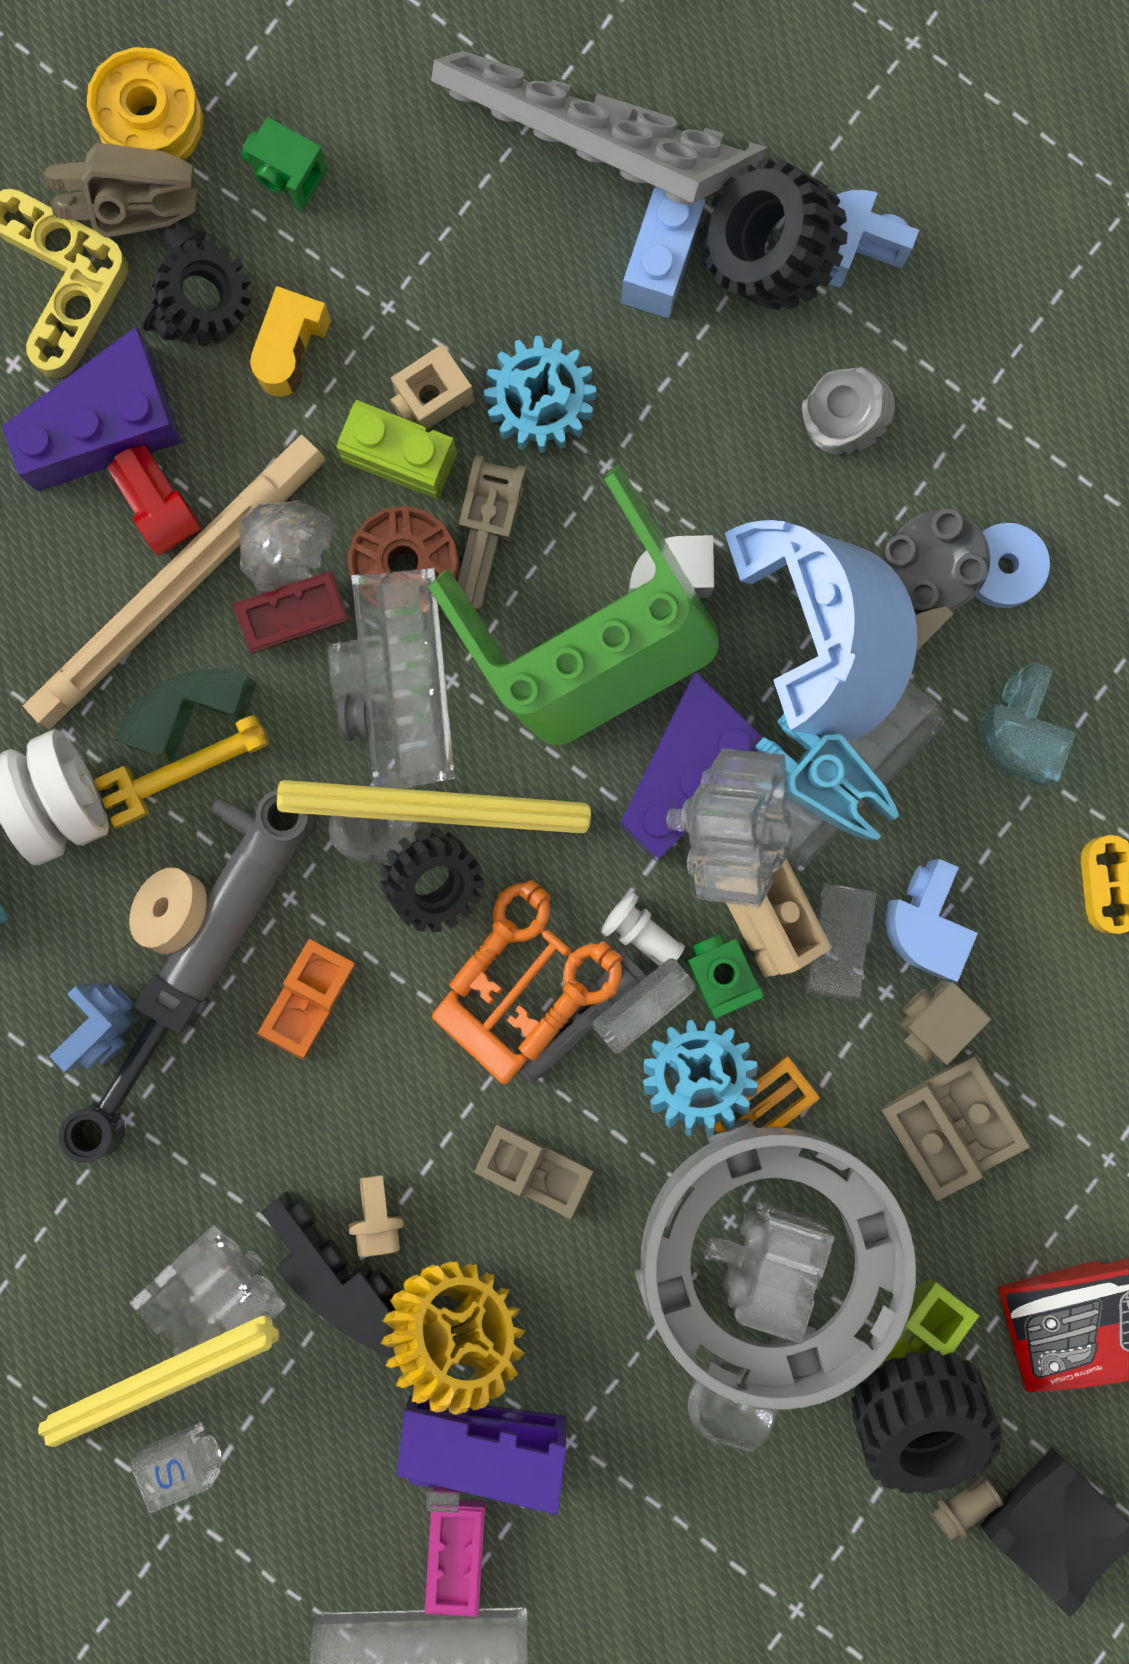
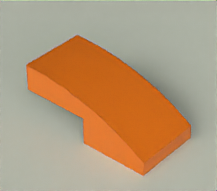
M309 939L283 982L284 988L257 1032L258 1037L304 1061L355 967V963Z

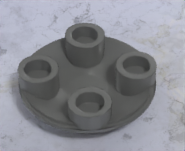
M953 509L933 510L913 517L889 539L885 548L886 563L900 577L911 598L913 608L921 612L944 606L953 611L967 604L984 585L990 568V549L982 530L971 519Z

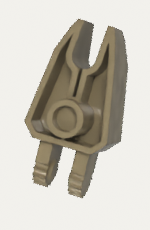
M96 143L88 151L85 162L54 164L45 168L43 172L45 184L49 189L84 191L56 195L55 198H52L53 201L50 202L53 215L61 220H90L92 229L105 238L168 227L196 211L198 192L195 188H189L192 185L193 165L165 151Z

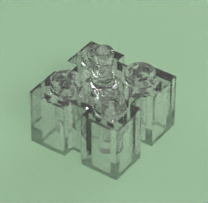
M722 749L711 768L704 771L701 784L692 798L686 799L683 809L671 808L666 816L667 828L670 830L687 831L689 833V841L692 846L688 854L687 869L689 875L694 876L697 899L760 908L773 884L772 870L781 869L793 846L790 809H785L784 798L788 793L785 754Z
M758 1199L755 1212L747 1210L742 1220L738 1239L745 1242L744 1246L714 1236L709 1238L705 1249V1256L729 1264L723 1283V1292L729 1294L727 1298L728 1304L731 1309H734L733 1314L738 1324L802 1344L815 1303L813 1296L819 1279L822 1280L835 1238L828 1229L824 1228L825 1225L819 1218Z
M215 1225L181 1253L129 1302L156 1335L163 1331L173 1342L176 1348L171 1352L175 1356L259 1316H268L273 1320L286 1307L285 1303L277 1296L274 1286L268 1279L258 1273L253 1276L263 1266V1260L260 1255L254 1251H249L242 1256L237 1244L230 1237L223 1235Z

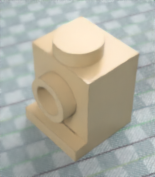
M443 344L391 377L393 388L397 395L391 398L390 401L401 418L412 422L415 421L417 424L426 427V430L461 407H468L474 403L471 384ZM434 391L438 393L439 396L427 404L421 401V397L425 392Z

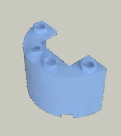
M756 521L725 532L740 581L754 584L788 564L819 655L774 679L790 730L822 736L841 734L845 739L854 741L868 734L894 709L905 691L914 667L917 650L916 617L911 598L900 577L891 566L871 551L784 521Z

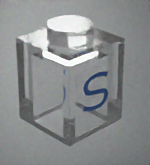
M200 1422L143 1446L129 1464L147 1510L151 1514L210 1489L221 1472L219 1467L222 1465V1456L215 1438L212 1435L206 1436Z

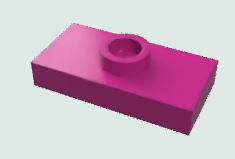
M433 1498L425 1614L478 1617L486 1501Z

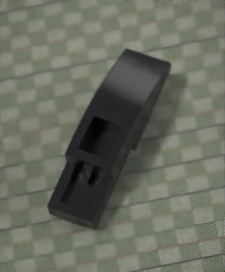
M287 1191L261 1211L291 1252L282 1260L276 1270L317 1314L339 1331L389 1358L395 1356L394 1347L380 1344L384 1336L394 1333V1330L382 1321L386 1314L397 1311L390 1302L394 1294L397 1293L392 1282L382 1270L377 1269L373 1272L366 1262L351 1274H348L345 1270L348 1261L341 1249L331 1239L324 1242L313 1227V1224L316 1223V1218L309 1206L300 1197H296L293 1200Z

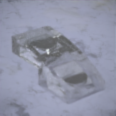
M827 883L823 885L817 919L832 948L809 963L805 993L850 1001H857L860 998L866 946L871 942L876 892Z

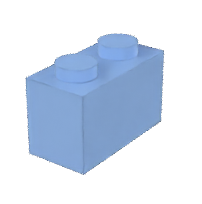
M655 186L623 279L621 303L669 319L701 225L706 199L703 198L692 204L677 203L665 196V190Z

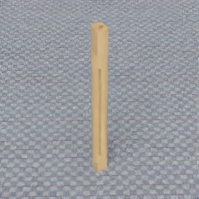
M301 434L23 705L26 711L40 725L50 730L327 461L321 452Z

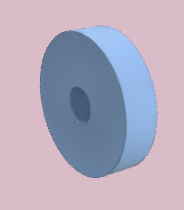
M1000 523L985 529L983 534L990 549V568L984 585L975 597L981 602L996 608L1019 606L1035 596L1046 583L1050 570L1048 550L1042 539L1034 531L1023 525ZM1000 558H1007L1012 562L1014 569L1011 574L1000 570L998 565Z

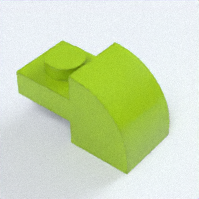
M933 1280L922 1282L915 1287L912 1307L902 1334L883 1362L892 1358L899 1359L905 1357V1354L912 1352L925 1354L929 1350L940 1351L943 1356L953 1353L979 1315ZM882 1362L878 1368L884 1366V1363Z

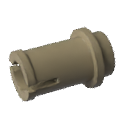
M981 1475L977 1481L945 1503L942 1499L937 1502L939 1508L932 1512V1515L944 1534L952 1542L959 1536L962 1540L966 1539L968 1536L965 1531L997 1508L1004 1506V1503L990 1482Z

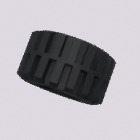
M770 159L759 160L757 168L748 164L740 169V177L737 180L730 177L723 184L725 188L724 193L721 197L715 195L710 205L714 207V211L711 217L705 218L703 229L708 231V237L702 240V248L704 252L710 254L705 263L708 271L716 274L714 280L720 286L728 289V291L772 310H780L781 306L793 309L799 307L800 298L809 302L817 296L816 288L819 285L826 287L833 279L829 273L834 265L839 267L843 259V255L838 253L840 245L847 244L848 232L841 229V226L847 222L845 210L838 207L841 200L835 192L828 189V186L790 163L778 160L775 163ZM785 216L782 235L776 246L765 256L764 251L767 237L774 225Z
M931 1350L925 1354H918L917 1352L907 1353L905 1357L899 1359L892 1358L883 1362L884 1366L877 1368L867 1377V1380L862 1381L854 1389L856 1396L851 1398V1409L866 1467H868L869 1473L874 1480H881L882 1486L886 1488H899L900 1492L909 1494L913 1492L928 1494L942 1489L946 1491L955 1488L956 1485L962 1482H969L976 1478V1474L985 1471L992 1464L991 1459L999 1454L1001 1449L999 1442L1002 1441V1433L981 1374L977 1372L974 1364L969 1360L962 1361L959 1355L949 1353L943 1356L940 1351Z

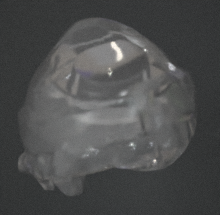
M301 500L266 502L256 505L242 517L239 525L241 571L254 582V587L261 592H274L279 587L293 581L309 578L308 569L321 566V554L323 550L328 549L330 546L334 526L333 520L330 516L318 512L312 505H308Z

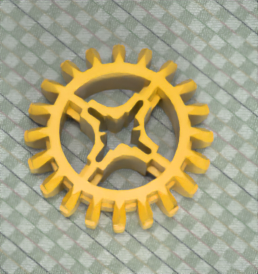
M453 1261L447 1262L440 1267L438 1265H431L424 1268L420 1276L414 1275L408 1278L403 1284L405 1291L402 1290L394 1294L390 1300L397 1311L386 1314L382 1321L391 1327L394 1333L384 1336L380 1344L394 1347L395 1356L388 1359L385 1366L401 1368L403 1374L399 1377L396 1386L406 1388L414 1385L411 1402L420 1404L429 1399L430 1411L439 1413L448 1408L450 1414L453 1413L454 1415L465 1413L468 1411V1408L473 1410L481 1409L487 1406L489 1398L500 1397L506 1391L504 1383L513 1380L518 1374L511 1363L520 1360L521 1356L525 1353L514 1345V1340L521 1338L525 1330L513 1327L512 1318L516 1317L520 1309L515 1307L507 1308L504 1303L510 1289L501 1288L496 1291L493 1290L495 1274L486 1273L478 1277L477 1265L467 1264L460 1268L458 1263ZM437 1295L449 1296L461 1302L458 1308L451 1311L445 1307L438 1309L431 1304ZM458 1363L462 1366L469 1364L476 1371L465 1381L447 1375L449 1368Z

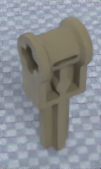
M477 454L471 467L458 524L460 530L467 531L469 534L457 579L458 584L475 610L483 606L499 539L511 541L527 476L526 466L518 465L516 469L486 462L485 456Z

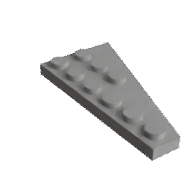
M465 51L434 60L431 81L449 89V94L453 98L464 102H477L490 108L491 114L497 119L507 122H520L533 128L534 135L542 140L563 142L577 149V155L587 161L605 162L620 169V174L627 180L636 183H650L665 190V196L677 203L692 204L723 188V184L730 177L737 180L740 177L741 168L748 164L757 168L759 160H764L767 147L750 142L748 149L745 151L721 144L724 133L705 128L704 131L677 130V121L673 117L601 94L596 95L594 103L570 96L571 85L560 81L552 80L550 83L544 81L525 82L523 81L524 72L521 69Z

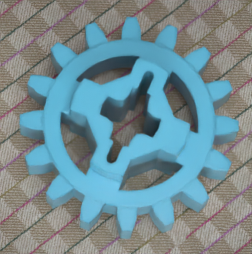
M535 336L534 347L531 349H526L525 345L520 340L515 341L516 355L511 358L502 351L497 355L498 363L502 370L488 369L487 380L494 387L484 390L485 403L495 405L488 410L489 420L491 423L504 421L500 427V437L505 440L514 433L517 434L518 449L524 450L530 440L537 441L539 453H545L547 441L554 440L560 449L565 448V433L569 431L572 435L580 437L583 432V426L578 419L591 420L593 417V407L585 403L596 399V386L586 384L592 379V369L590 366L577 368L580 362V352L575 349L567 356L562 354V340L558 338L553 343L551 349L544 348L541 336ZM531 365H536V366H534V367H532V368H530V369H527V370H525V371L522 370V369H524L525 367H528V366H531ZM560 371L571 381L575 394L571 393V388L561 384L559 379ZM548 379L549 395H543L540 402H536L533 410L532 394L537 395L540 388H544L545 382ZM506 395L510 396V401L520 405V419L508 407ZM554 418L560 419L555 423L541 426L543 423Z
M693 1020L687 1021L686 1033L682 1035L673 1027L668 1028L667 1039L669 1043L666 1045L654 1040L652 1043V1054L656 1059L644 1060V1073L651 1076L643 1080L644 1093L655 1095L650 1100L652 1112L658 1113L666 1109V1126L671 1128L681 1120L685 1122V1132L688 1136H692L696 1125H704L708 1137L714 1136L715 1123L719 1121L728 1129L734 1128L735 1118L733 1112L736 1111L747 1116L750 1112V1102L746 1097L757 1095L758 1083L750 1079L757 1075V1061H745L750 1054V1045L745 1042L734 1046L735 1030L729 1028L722 1036L715 1033V1021L711 1020L707 1023L705 1031H697ZM727 1060L733 1067L736 1075L735 1085L731 1083V1077L723 1073ZM666 1071L670 1072L671 1078L678 1082L675 1087L676 1092L673 1095L665 1083ZM704 1073L710 1075V1081L703 1077L697 1083L691 1081V1075L697 1078L701 1077ZM713 1105L712 1107H708V1108H698V1107H704V1106Z

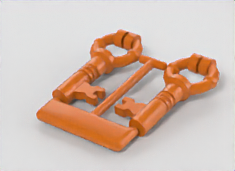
M534 880L513 884L498 894L493 908V931L484 940V944L479 946L480 949L475 951V955L473 954L449 983V986L454 991L448 993L432 1014V1019L502 1084H507L512 1080L527 1061V1057L535 1061L556 1036L559 1029L563 1027V1024L568 1021L567 1019L571 1018L580 1006L598 1005L617 993L622 978L621 962L623 957L605 941L599 944H587L570 954L571 949L549 929L545 930L550 915L549 901L551 895ZM518 895L538 911L536 919L525 929H518L512 921L505 917L507 905ZM543 932L542 937L550 944L484 1024H482L458 1001V994L465 997L471 989L480 991V997L492 1005L495 999L491 995L494 992L500 995L504 989L496 982H490L489 976L485 973L489 965H492L493 960L497 959V955H500L509 943L528 941ZM556 950H558L563 956H568V960L563 971L564 993L554 1003V1007L550 1008V1012H547L545 1018L543 1017L540 1022L531 1019L530 1013L520 1005L515 1010L520 1015L517 1018L510 1016L507 1019L514 1028H521L523 1036L526 1037L518 1047L523 1054L517 1055L495 1036L491 1029ZM588 957L601 964V967L610 973L608 982H605L602 989L596 992H589L582 983L576 981L577 967Z

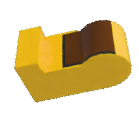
M278 286L275 288L252 351L250 364L253 374L266 393L271 396L284 397L296 391L301 383L302 372L299 364L311 334L325 338L331 317L325 303Z

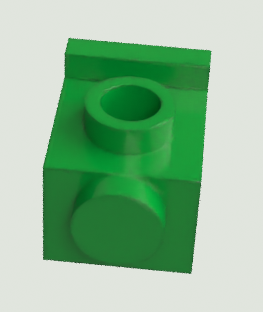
M269 117L265 119L259 131L251 132L242 149V159L252 164L256 180L276 194H281L283 190L288 192L294 208L301 212L306 208L328 171L321 146Z
M719 933L693 945L696 955L685 960L711 1017L719 1018L764 997L755 981L737 938L724 941L722 934ZM721 963L728 964L733 971L731 980L725 984L718 983L714 978V970Z

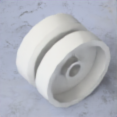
M56 729L31 739L27 745L26 756L13 749L0 753V823L19 853L32 865H41L63 855L67 839L76 845L83 846L106 836L109 830L107 814L101 796L95 787L88 768L71 741L61 731Z

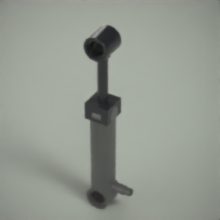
M277 789L267 793L259 801L256 817L234 803L230 804L223 799H217L212 805V813L219 816L226 824L243 833L244 837L207 895L206 913L200 929L186 946L171 954L160 974L152 975L133 1006L151 1018L99 1103L93 1102L91 1106L69 1114L62 1122L59 1130V1144L62 1151L71 1160L79 1163H90L114 1152L122 1144L125 1136V1123L118 1111L168 1029L177 1034L191 1031L209 1001L206 997L300 843L312 833L316 823L315 814L298 813L297 823L292 829L280 831L274 822V815L278 809ZM87 1120L95 1121L102 1130V1140L99 1146L89 1144L83 1136V1126Z

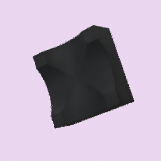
M1053 1448L1046 1453L1003 1500L1004 1506L994 1510L980 1525L988 1538L1017 1564L1069 1617L1083 1604L1087 1594L1101 1575L1119 1558L1129 1553V1521Z

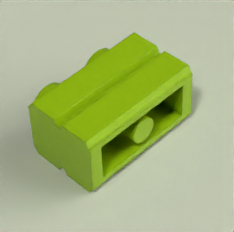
M356 400L351 408L336 447L343 463L436 500L439 499L457 455L454 438L434 430L428 433L426 427L359 400Z

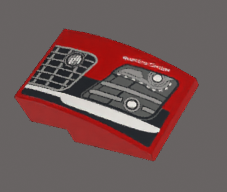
M1129 1258L1106 1264L1095 1260L997 1286L1022 1384L1026 1392L1077 1389L1129 1381Z

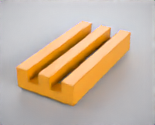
M786 1055L754 1080L758 1083L757 1094L786 1072L791 1078L750 1109L747 1116L743 1115L736 1121L751 1119L753 1123L799 1087L804 1095L761 1127L783 1128L817 1102L820 1097ZM746 1097V1098H747L748 1101H750L753 1097ZM721 1121L715 1123L716 1133L726 1132Z

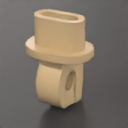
M383 1175L360 1178L364 1220L348 1225L349 1234L356 1235L358 1256L368 1257L399 1251L398 1229L404 1226V1220L400 1216H387Z

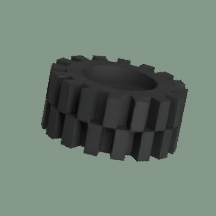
M194 239L186 241L183 248L178 244L171 249L168 256H165L152 280L151 287L154 290L150 298L151 304H159L155 312L157 319L161 321L167 318L170 321L166 330L171 335L179 329L184 332L181 341L190 344L193 338L197 337L199 346H208L212 339L217 344L224 341L228 334L231 335L250 309L247 306L252 300L253 291L246 290L251 283L249 274L240 275L238 273L244 265L237 257L232 263L225 259L230 252L229 249L222 245L218 253L212 251L213 241L204 240L201 246L197 248L196 240ZM191 276H200L210 281L219 292V306L209 311L193 306L184 296L183 281Z
M431 828L430 838L423 830L414 832L415 842L410 843L406 837L399 840L398 843L403 848L399 854L390 849L386 857L392 866L382 864L380 873L385 880L380 881L382 891L386 895L385 898L406 925L410 926L412 924L416 930L425 932L428 925L434 933L442 931L441 922L445 921L452 928L458 925L455 919L457 914L461 913L467 918L472 913L467 904L470 901L478 905L481 895L475 888H484V879L479 874L483 872L480 864L461 840L459 841L450 832L444 835L440 829ZM437 866L448 867V877L440 888L425 895L415 893L416 883L426 871Z

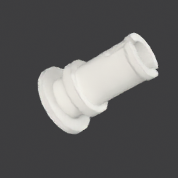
M632 893L614 907L605 921L601 933L607 937L615 930L620 934V942L624 945L631 943L665 972L680 957L685 945L675 940L650 919L651 913L647 909L638 910L635 904L639 896Z

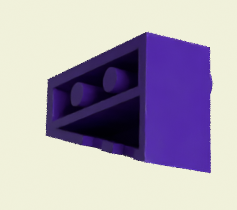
M136 327L2 426L18 475L36 491L106 469L116 455L130 447L135 448L145 445L153 453L183 443L151 347Z
M694 672L619 824L655 862L761 756V753L756 749V745L763 737L696 672Z
M412 1395L409 1396L404 1414L396 1476L408 1478L410 1483L417 1486H441L558 1515L566 1453L565 1415L488 1405L477 1410L468 1408L467 1412L458 1415L450 1414L448 1408L437 1413L430 1411L429 1399L418 1404L411 1402Z

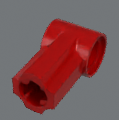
M145 445L135 448L130 447L116 455L112 463L107 466L113 480L135 513L132 518L137 528L158 557L202 530L201 525L177 489L173 490Z

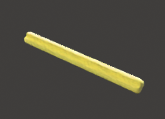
M290 780L280 781L277 789V808L281 812L570 833H585L591 823L590 805L584 802Z
M259 1316L48 1415L47 1420L40 1423L38 1434L44 1436L45 1445L49 1447L59 1446L269 1350L272 1344L278 1341L279 1330L273 1327L271 1318Z

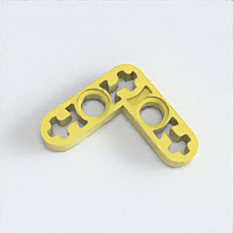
M5 189L0 191V237L65 272L26 344L27 355L40 372L51 378H63L71 374L77 367L126 280L129 271L128 261L119 246L110 238H105L95 230L76 220L56 218L51 207L21 191ZM19 210L26 220L34 225L32 232H30L26 225L16 220H11L7 223L4 219L5 213L7 211L16 213ZM63 228L71 233L70 243L62 251L53 252L46 249L45 240L51 231ZM84 247L90 255L100 260H104L108 255L113 266L110 269L101 267L97 272L91 261L82 256ZM82 295L90 299L91 308L85 317L77 320L66 317L65 307L71 298ZM60 322L67 330L76 334L74 337H70L65 331L62 334L56 327V324ZM46 345L50 347L59 345L64 352L60 358L51 356L48 359L44 355L43 349Z

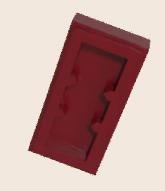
M332 570L233 603L251 654L350 622Z

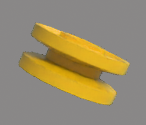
M133 47L114 53L97 67L88 85L87 109L102 144L160 150L183 160L193 153L202 136L203 113L189 74L174 57L153 48ZM155 106V109L150 114L144 116L136 115L142 107Z

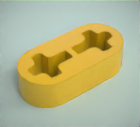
M1114 835L1094 838L1084 846L1081 852V871L1088 920L1096 930L1102 933L1122 934L1129 932V843L1127 840ZM1105 844L1109 853H1117L1119 857V863L1110 866L1111 882H1109L1106 865H1098L1096 861L1098 854L1105 853ZM1110 887H1112L1114 903L1123 905L1125 909L1124 915L1116 917V925H1114L1111 917H1103L1102 907L1111 904Z

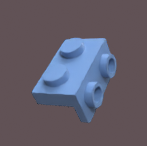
M104 983L75 986L68 993V996L89 1018L49 1056L64 1072L81 1067L89 1070L98 1062L101 1066L105 1065L123 1049L126 1043L121 1037L139 1021L138 1017L130 1010L134 1003L115 984L107 986Z

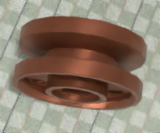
M409 506L386 508L366 519L353 536L348 554L350 578L366 604L383 617L402 622L423 620L440 611L442 608L428 586L440 573L448 568L456 581L460 571L458 550L445 525L429 512ZM410 553L418 557V566L412 574L398 576L392 572L393 561L399 555Z

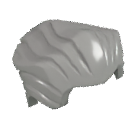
M862 366L826 373L818 381L808 398L802 402L803 420L811 440L821 450L834 455H840L844 452L849 455L856 450L861 451L877 442L876 438L886 433V427L891 424L895 410V399L889 386L876 374Z

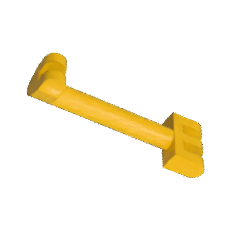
M255 715L243 718L236 722L239 733L140 778L134 779L130 768L126 766L96 778L93 782L97 791L106 790L115 785H118L120 789L102 799L106 810L113 809L124 803L128 807L127 810L117 813L110 818L114 829L123 827L150 814L144 798L247 751L251 754L268 746L269 738L261 722Z

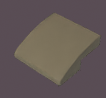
M975 1052L931 1076L882 1108L884 1116L936 1201L982 1179L984 1171L1030 1148L1029 1139Z

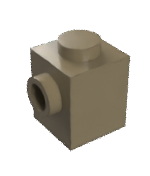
M941 980L930 992L922 989L909 1000L903 1008V1012L907 1016L898 1025L909 1035L903 1041L905 1045L923 1062L928 1063L933 1058L936 1062L948 1065L984 1028L991 1018L954 982Z

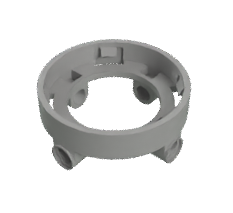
M751 1119L735 1121L734 1128L732 1129L722 1125L726 1132L716 1133L714 1131V1136L709 1137L706 1133L709 1144L691 1155L674 1171L660 1190L649 1212L641 1245V1269L634 1271L648 1318L653 1317L660 1336L676 1361L698 1382L718 1395L744 1405L765 1409H795L823 1403L842 1395L865 1380L881 1365L901 1336L910 1314L916 1285V1260L910 1229L898 1202L885 1183L863 1162L837 1144L802 1130L780 1127L756 1128ZM801 1149L817 1151L816 1158L830 1163L841 1171L850 1167L845 1180L825 1165L799 1155ZM783 1178L798 1181L815 1188L828 1197L838 1208L847 1236L855 1252L854 1275L850 1290L842 1306L820 1329L816 1330V1328L809 1326L798 1327L776 1335L771 1339L770 1344L755 1343L737 1337L723 1329L708 1315L701 1305L691 1276L692 1245L704 1216L726 1193L751 1181ZM691 1186L692 1189H691V1190L689 1191V1193L685 1196V1198L682 1199L681 1197L683 1196V1194H684V1193L687 1191V1189ZM665 1226H670L668 1236L663 1234ZM880 1286L893 1295L889 1307L883 1305L879 1317L870 1331L873 1336L867 1342L855 1336V1334L869 1316ZM702 1344L711 1353L724 1361L747 1369L740 1384L737 1383L736 1374L721 1368L712 1361L709 1362L707 1370L700 1366L695 1358L700 1345Z

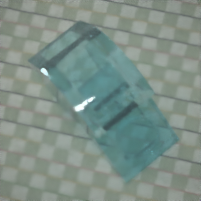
M1033 662L1020 669L1019 673L1013 672L1010 675L1002 695V701L1008 703L1007 707L995 704L983 710L981 737L988 755L1002 770L1044 787L1059 782L1076 733L1037 719L1054 669Z

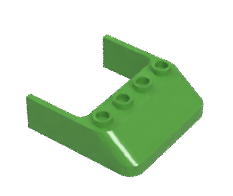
M620 464L611 468L604 480L655 564V575L650 581L510 663L506 660L449 568L440 573L428 586L501 702L539 739L550 745H565L706 666L714 659L718 651L719 632L714 621Z

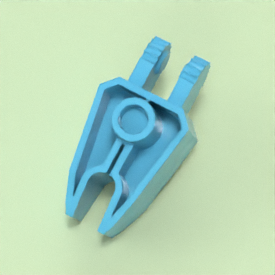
M784 713L778 720L782 730L807 750L797 763L778 744L764 737L756 745V749L761 755L785 775L782 779L784 796L841 831L870 841L878 840L881 835L858 814L857 800L864 801L887 820H895L899 814L886 787L841 734L824 735L819 738L816 734L791 731Z

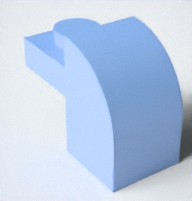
M850 190L837 194L841 200L838 207L845 210L847 222L841 226V229L848 232L847 244L840 245L838 253L843 255V259L839 267L836 265L832 267L829 274L833 279L829 284L841 289L855 252L902 269L912 251L919 230L908 226L904 219L896 215L872 213L871 210L878 194L876 192Z
M941 859L928 861L926 867L918 866L914 872L907 890V894L913 896L910 904L900 899L889 900L885 916L886 931L892 947L904 961L943 980L958 982L978 933L939 916L959 867Z

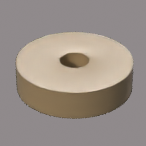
M165 868L149 877L137 892L130 910L129 926L134 940L141 946L160 954L174 953L186 946L200 929L205 917L207 894L204 885L198 878L178 868Z

